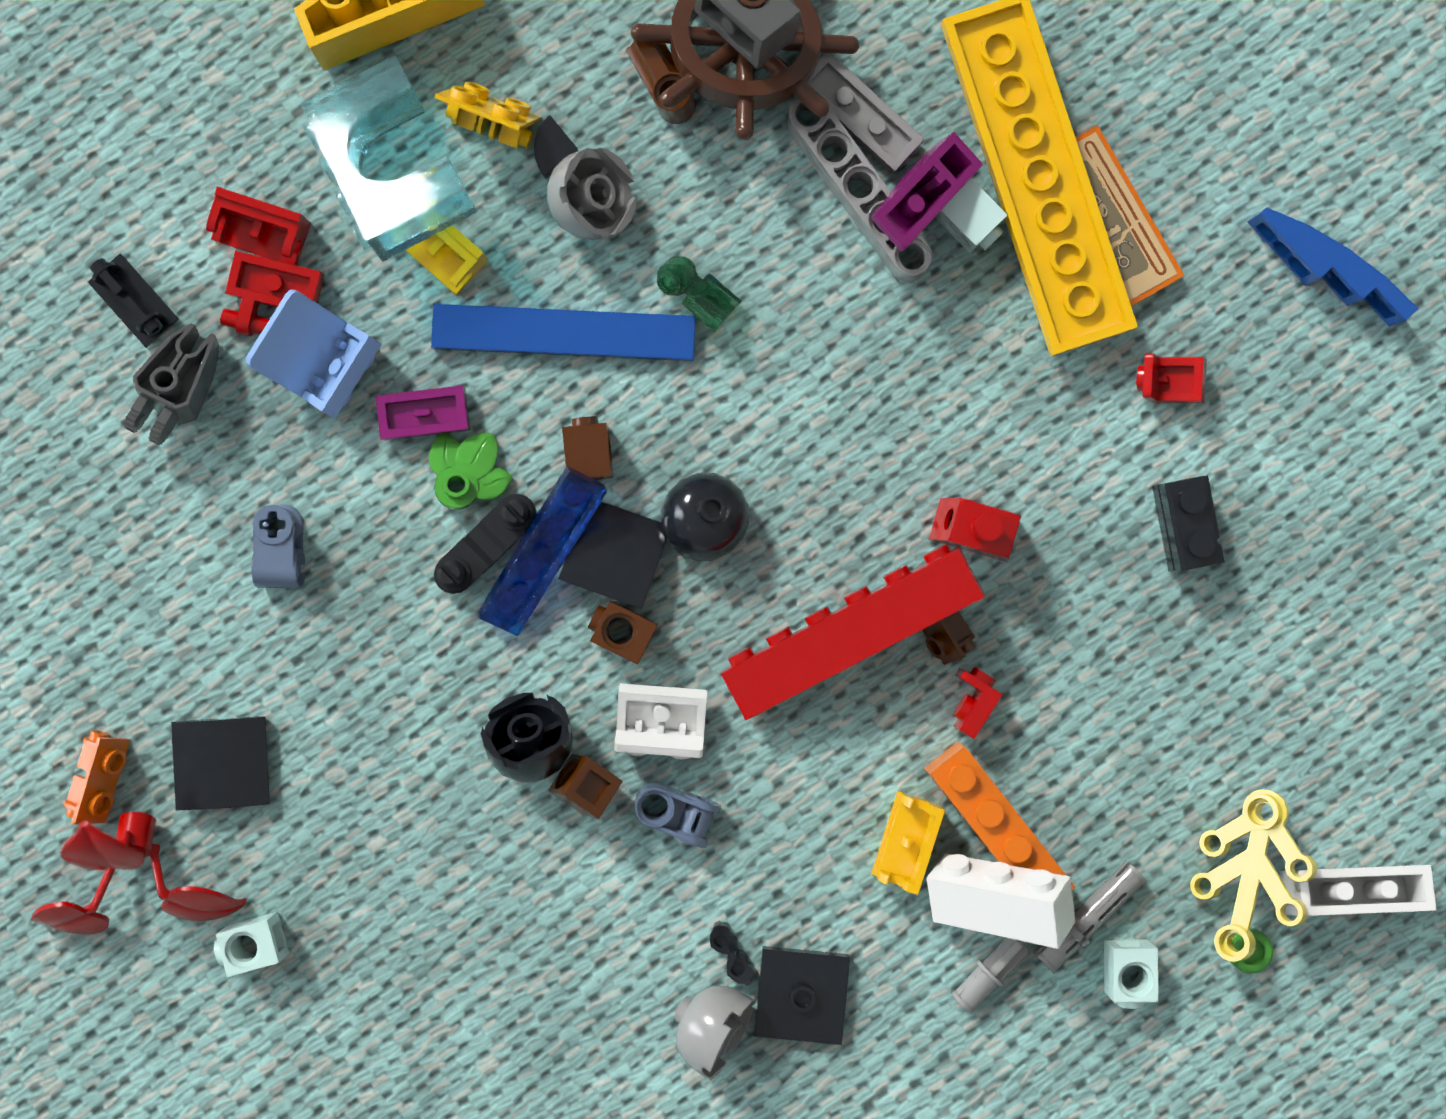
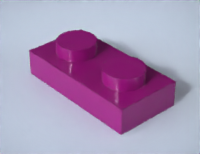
M463 385L375 396L380 439L383 441L471 431L466 388Z

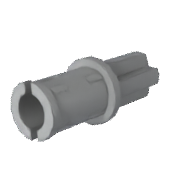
M1005 938L983 962L980 959L976 962L978 967L951 994L972 1014L975 1011L974 1009L997 986L1002 988L1005 985L1002 980L1028 955L1029 950L1027 946L1020 940Z

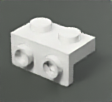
M620 683L614 750L616 752H625L632 756L652 754L671 756L675 759L701 758L703 756L707 690Z

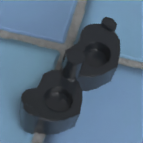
M716 921L710 933L711 948L721 954H728L727 976L739 984L749 986L753 981L754 965L748 962L747 953L737 948L738 938L731 932L730 924Z

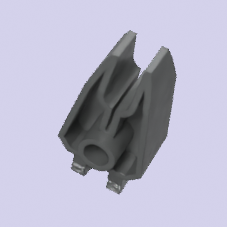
M188 324L167 337L132 377L135 390L139 396L126 416L123 425L125 429L133 433L140 430L154 409L160 412V415L151 428L149 441L160 446L168 438L177 422L186 424L197 420L212 384L217 366L219 343L214 334L211 333L194 353H191L200 335L194 324Z

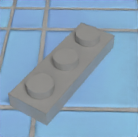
M824 53L817 61L816 68L808 84L829 103V107L849 135L894 175L923 143L924 138L834 55Z

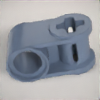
M289 505L264 506L258 510L253 520V557L251 564L253 584L256 588H302L305 582V572H301V565H305L302 516L297 509ZM271 520H285V529L271 528Z
M657 782L647 783L641 787L635 799L636 816L641 823L700 848L707 847L708 840L705 838L714 814L720 813L722 808L715 801ZM652 794L661 795L667 801V807L660 814H649L642 807L646 797ZM699 812V815H698V817H697L696 823H695L694 827L692 828L693 823H694V821H695V818H696V816H697V813Z

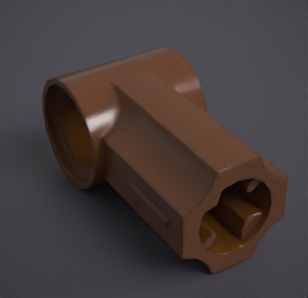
M634 40L626 49V53L656 104L660 116L671 124L687 122L693 116L696 108L693 92L673 108H665L660 103L661 94L682 78L666 43L637 42Z

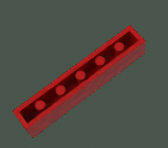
M944 544L923 556L926 564L912 571L909 570L907 565H904L883 577L886 582L884 586L870 592L866 585L845 596L844 600L847 605L831 613L829 607L826 606L804 618L807 626L792 633L788 626L767 637L766 641L769 646L754 653L752 648L748 647L729 657L728 661L731 666L727 667L721 673V676L744 719L748 720L983 599L985 593L960 546L950 550L948 545Z

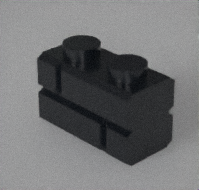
M1208 475L1152 486L1168 571H1183L1225 563L1222 545L1217 542L1220 535Z

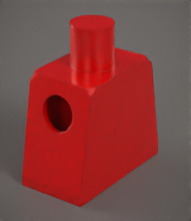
M940 498L928 540L952 547L960 546L963 550L1008 562L1021 515L963 498ZM953 512L952 521L948 527L949 519Z

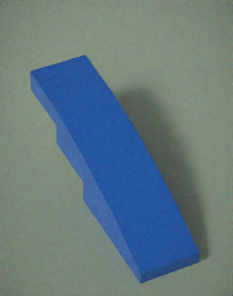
M1268 207L1248 221L1250 226L1305 286L1322 278L1346 306L1364 299L1388 326L1406 321L1419 309L1385 275L1352 250L1310 225Z

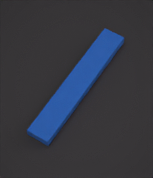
M433 304L431 348L694 361L695 316Z

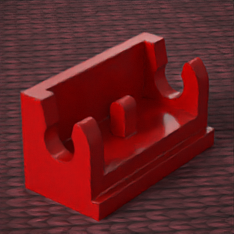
M216 187L215 198L206 224V231L213 233L211 238L213 241L264 258L293 265L298 264L311 225L309 220L300 213Z

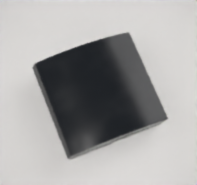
M589 498L558 580L642 609L668 539L661 529V522Z
M265 716L171 722L176 811L270 804Z

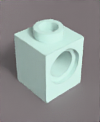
M970 178L935 218L971 253L978 245L986 250L1003 234L1004 231L999 225L1007 217V214Z
M278 912L227 925L215 934L217 939L214 942L215 957L218 964L224 966L227 977L277 964L289 954ZM243 935L254 939L257 944L256 954H250L243 949L241 945V937Z
M1104 940V992L1113 1002H1117L1119 1007L1139 1009L1144 1007V1002H1158V948L1148 940ZM1130 966H1138L1139 974L1137 978L1131 983H1122L1123 972Z

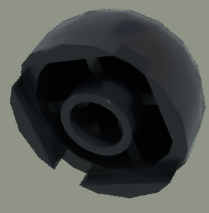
M696 473L680 480L666 495L661 508V529L664 535L667 536L669 542L680 555L695 561H714L729 554L743 540L749 524L748 503L742 490L729 478L716 473Z
M521 693L504 699L491 709L488 714L489 722L486 724L485 730L482 727L481 738L488 759L503 776L518 782H537L549 778L560 770L571 752L573 738L566 709L557 699L547 695L548 700L534 698L533 693Z

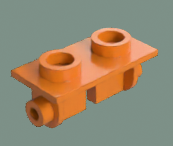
M91 730L90 736L84 737V744L77 767L86 770V776L74 775L67 800L64 802V807L67 808L66 816L73 818L71 823L82 824L85 820L90 824L106 822L108 813L113 807V796L120 773L126 764V753L130 739L108 738V733L98 730Z

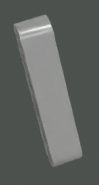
M795 98L791 102L787 119V126L791 136L891 274L902 282H914L920 279L932 261V250L929 243L920 233L905 249L914 251L919 255L921 267L910 270L901 264L899 254L903 251H900L886 234L879 232L871 219L872 215L891 191L831 108H829L827 115L818 117L819 122L817 124L804 126L797 121L796 115L803 110L809 109ZM835 145L843 151L845 157L839 162H830L823 157L821 151L824 147ZM854 180L863 181L868 185L870 194L864 198L854 197L849 193L847 185Z

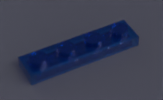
M569 466L565 467L478 610L481 620L519 636L606 495L607 489L604 484Z

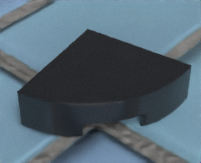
M550 115L540 125L534 142L535 160L545 179L552 174L553 169L565 157L578 152V148Z

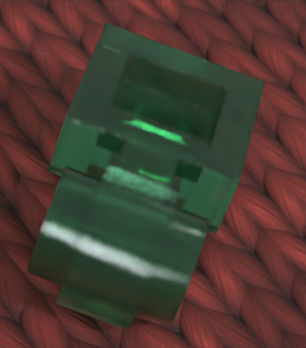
M673 256L657 272V285L659 289L669 296H680L685 293L687 296L681 304L714 332L742 302L711 273H708L703 279L700 278L694 263L687 257Z

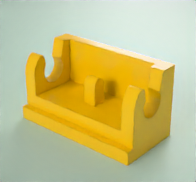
M416 194L411 200L412 202L391 225L390 230L394 232L391 238L458 296L489 260L476 245Z
M897 791L871 874L875 875L880 882L886 885L889 882L901 886L906 892L918 895L945 810L938 803Z

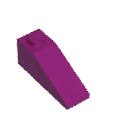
M953 131L929 149L902 177L872 215L871 219L896 247L903 251L982 167L983 163Z

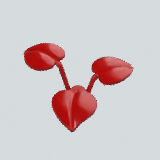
M126 812L120 815L116 838L85 820L75 834L61 848L60 856L66 862L84 869L105 870L92 902L85 907L71 902L46 904L33 912L31 921L72 934H96L106 930L110 919L96 911L99 908L114 871L117 869L133 870L140 868L148 856L151 858L158 897L165 900L162 902L161 910L172 916L190 921L215 920L231 915L241 909L246 903V898L234 899L226 894L195 886L178 887L171 891L168 890L164 883L159 858L160 845L152 843L156 818L142 812Z

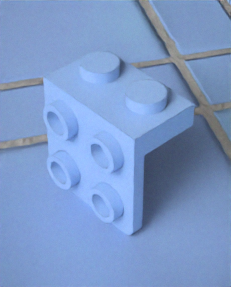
M290 290L285 294L248 353L246 364L335 419L341 408L350 400L352 391L365 370L372 365L375 354L382 344L299 291Z

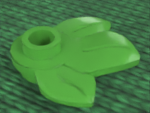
M448 433L440 434L436 437L429 453V465L437 476L434 489L438 501L443 506L453 510H460L469 507L475 500L492 501L500 497L507 490L513 477L507 471L495 467L498 446L492 433L472 435L461 444ZM453 481H461L465 485L464 489L458 493L450 491L448 486Z

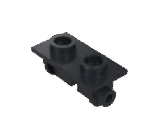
M121 253L111 262L101 258L91 265L90 270L94 274L88 283L144 347L147 348L179 320L175 313Z

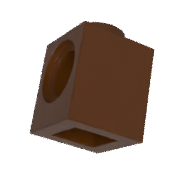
M597 416L574 418L572 419V426L562 427L566 473L569 482L614 478L609 426L607 423H598Z
M609 601L606 608L600 605L597 607L587 629L594 632L590 642L638 665L658 623L614 601ZM615 618H625L631 623L633 635L629 641L619 643L611 638L609 625Z
M571 754L548 791L582 815L599 819L623 781L589 757Z

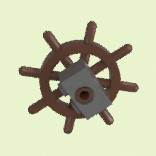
M678 0L673 12L671 25L637 23L633 25L630 32L631 37L637 42L670 44L674 64L682 78L661 94L660 103L663 107L673 108L695 91L715 104L736 109V135L741 140H748L753 136L754 110L779 105L793 96L817 117L827 115L830 108L829 103L808 84L816 68L819 52L854 54L860 46L859 40L854 36L822 34L819 16L810 0ZM699 15L711 27H694L691 25ZM693 45L718 46L720 48L705 60H702L696 53ZM781 50L801 51L797 59L790 66L776 55ZM730 62L736 64V79L718 72ZM762 66L772 77L754 80V67L758 69Z

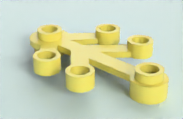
M1257 790L1251 793L1244 801L1243 815L1218 830L1204 832L1199 841L1200 848L1204 854L1210 857H1221L1228 853L1231 842L1250 833L1247 850L1208 873L1196 874L1190 882V889L1193 895L1198 899L1207 900L1216 898L1222 886L1241 876L1231 925L1220 928L1214 939L1216 951L1227 961L1246 960L1254 953L1256 941L1253 933L1250 931L1260 882L1274 903L1276 917L1282 924L1286 926L1301 925L1308 916L1306 905L1301 900L1291 896L1266 855L1270 838L1285 859V871L1292 880L1297 882L1312 880L1317 874V864L1311 856L1302 854L1285 826L1289 817L1287 803L1280 794L1271 790ZM1265 804H1269L1273 809V816L1268 821L1261 816V808ZM1214 835L1221 842V846L1216 852L1209 845V840ZM1300 859L1305 861L1308 866L1307 873L1302 877L1295 871V864ZM1204 878H1207L1211 883V890L1208 894H1204L1200 889V882ZM1290 903L1295 905L1298 910V916L1294 921L1288 919L1285 914L1286 906ZM1236 934L1241 935L1244 939L1245 944L1241 951L1233 946L1232 940Z

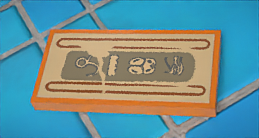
M1096 125L1075 138L1132 307L1185 275L1099 126Z

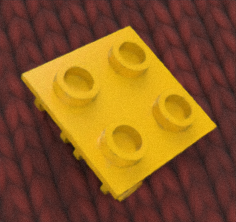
M465 82L464 86H452L451 89L435 94V99L448 103L446 117L452 119V124L471 131L476 130L477 134L483 135L488 121L491 120L489 138L492 140L496 138L502 124L497 141L512 146L515 149H519L520 146L529 148L534 132L527 128L541 119V116L530 113L531 106L513 98H506L505 102L489 96L490 89L473 82Z

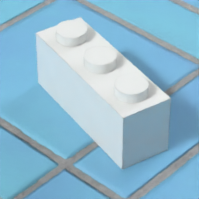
M947 853L944 854L927 876L933 922L1057 949H1059L1075 923L1071 878L1069 876L1053 874L1046 870H1032L1011 866L1004 862H990L968 858L961 854Z
M1431 865L1317 869L1316 876L1307 882L1294 881L1289 878L1286 871H1279L1280 878L1291 896L1301 900L1306 905L1308 916L1436 911ZM1308 870L1295 871L1299 876L1302 877L1307 873ZM1290 903L1286 906L1285 914L1286 916H1298V910L1295 905Z

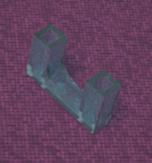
M395 55L301 104L309 120L302 124L313 146L316 149L322 147L325 155L318 159L330 181L338 180L341 186L339 190L335 191L336 197L348 216L354 213L358 223L351 226L356 238L364 250L372 247L382 262L477 213L467 190L447 155L394 181L378 182L362 177L363 160L371 145L382 135L426 112Z

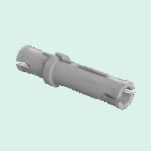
M1125 861L1074 912L1075 923L1059 949L1041 945L1033 953L1054 974L1081 946L1085 948L1090 943L1088 939L1147 880L1129 862Z

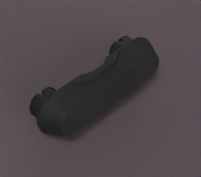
M513 494L504 498L477 526L439 560L434 570V578L438 587L446 593H461L492 567L534 524L537 512L532 500L525 495Z

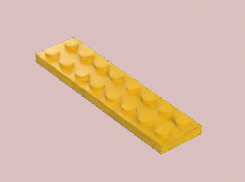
M999 0L944 18L941 27L1001 209L1007 214L1005 221L1050 357L1138 328L1030 0Z

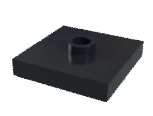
M762 946L754 1037L842 1045L850 955Z

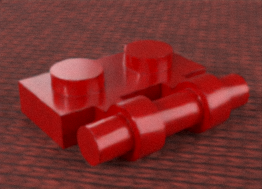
M235 251L225 294L241 299L239 311L224 308L221 313L220 324L235 328L237 334L251 337L254 333L261 334L270 319L258 316L259 303L277 308L288 291L297 290L318 304L325 274L321 271Z

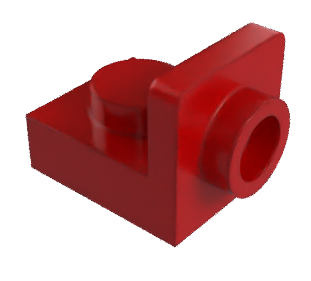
M973 667L970 673L959 668L955 676L975 688L976 691L973 696L965 694L958 703L953 713V716L958 718L954 727L975 739L1003 694L992 688L996 680L978 668Z

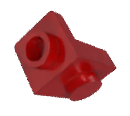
M1145 354L1144 365H1139L1137 369V390L1142 391V397L1149 402L1204 403L1207 359L1204 357H1158L1156 354Z

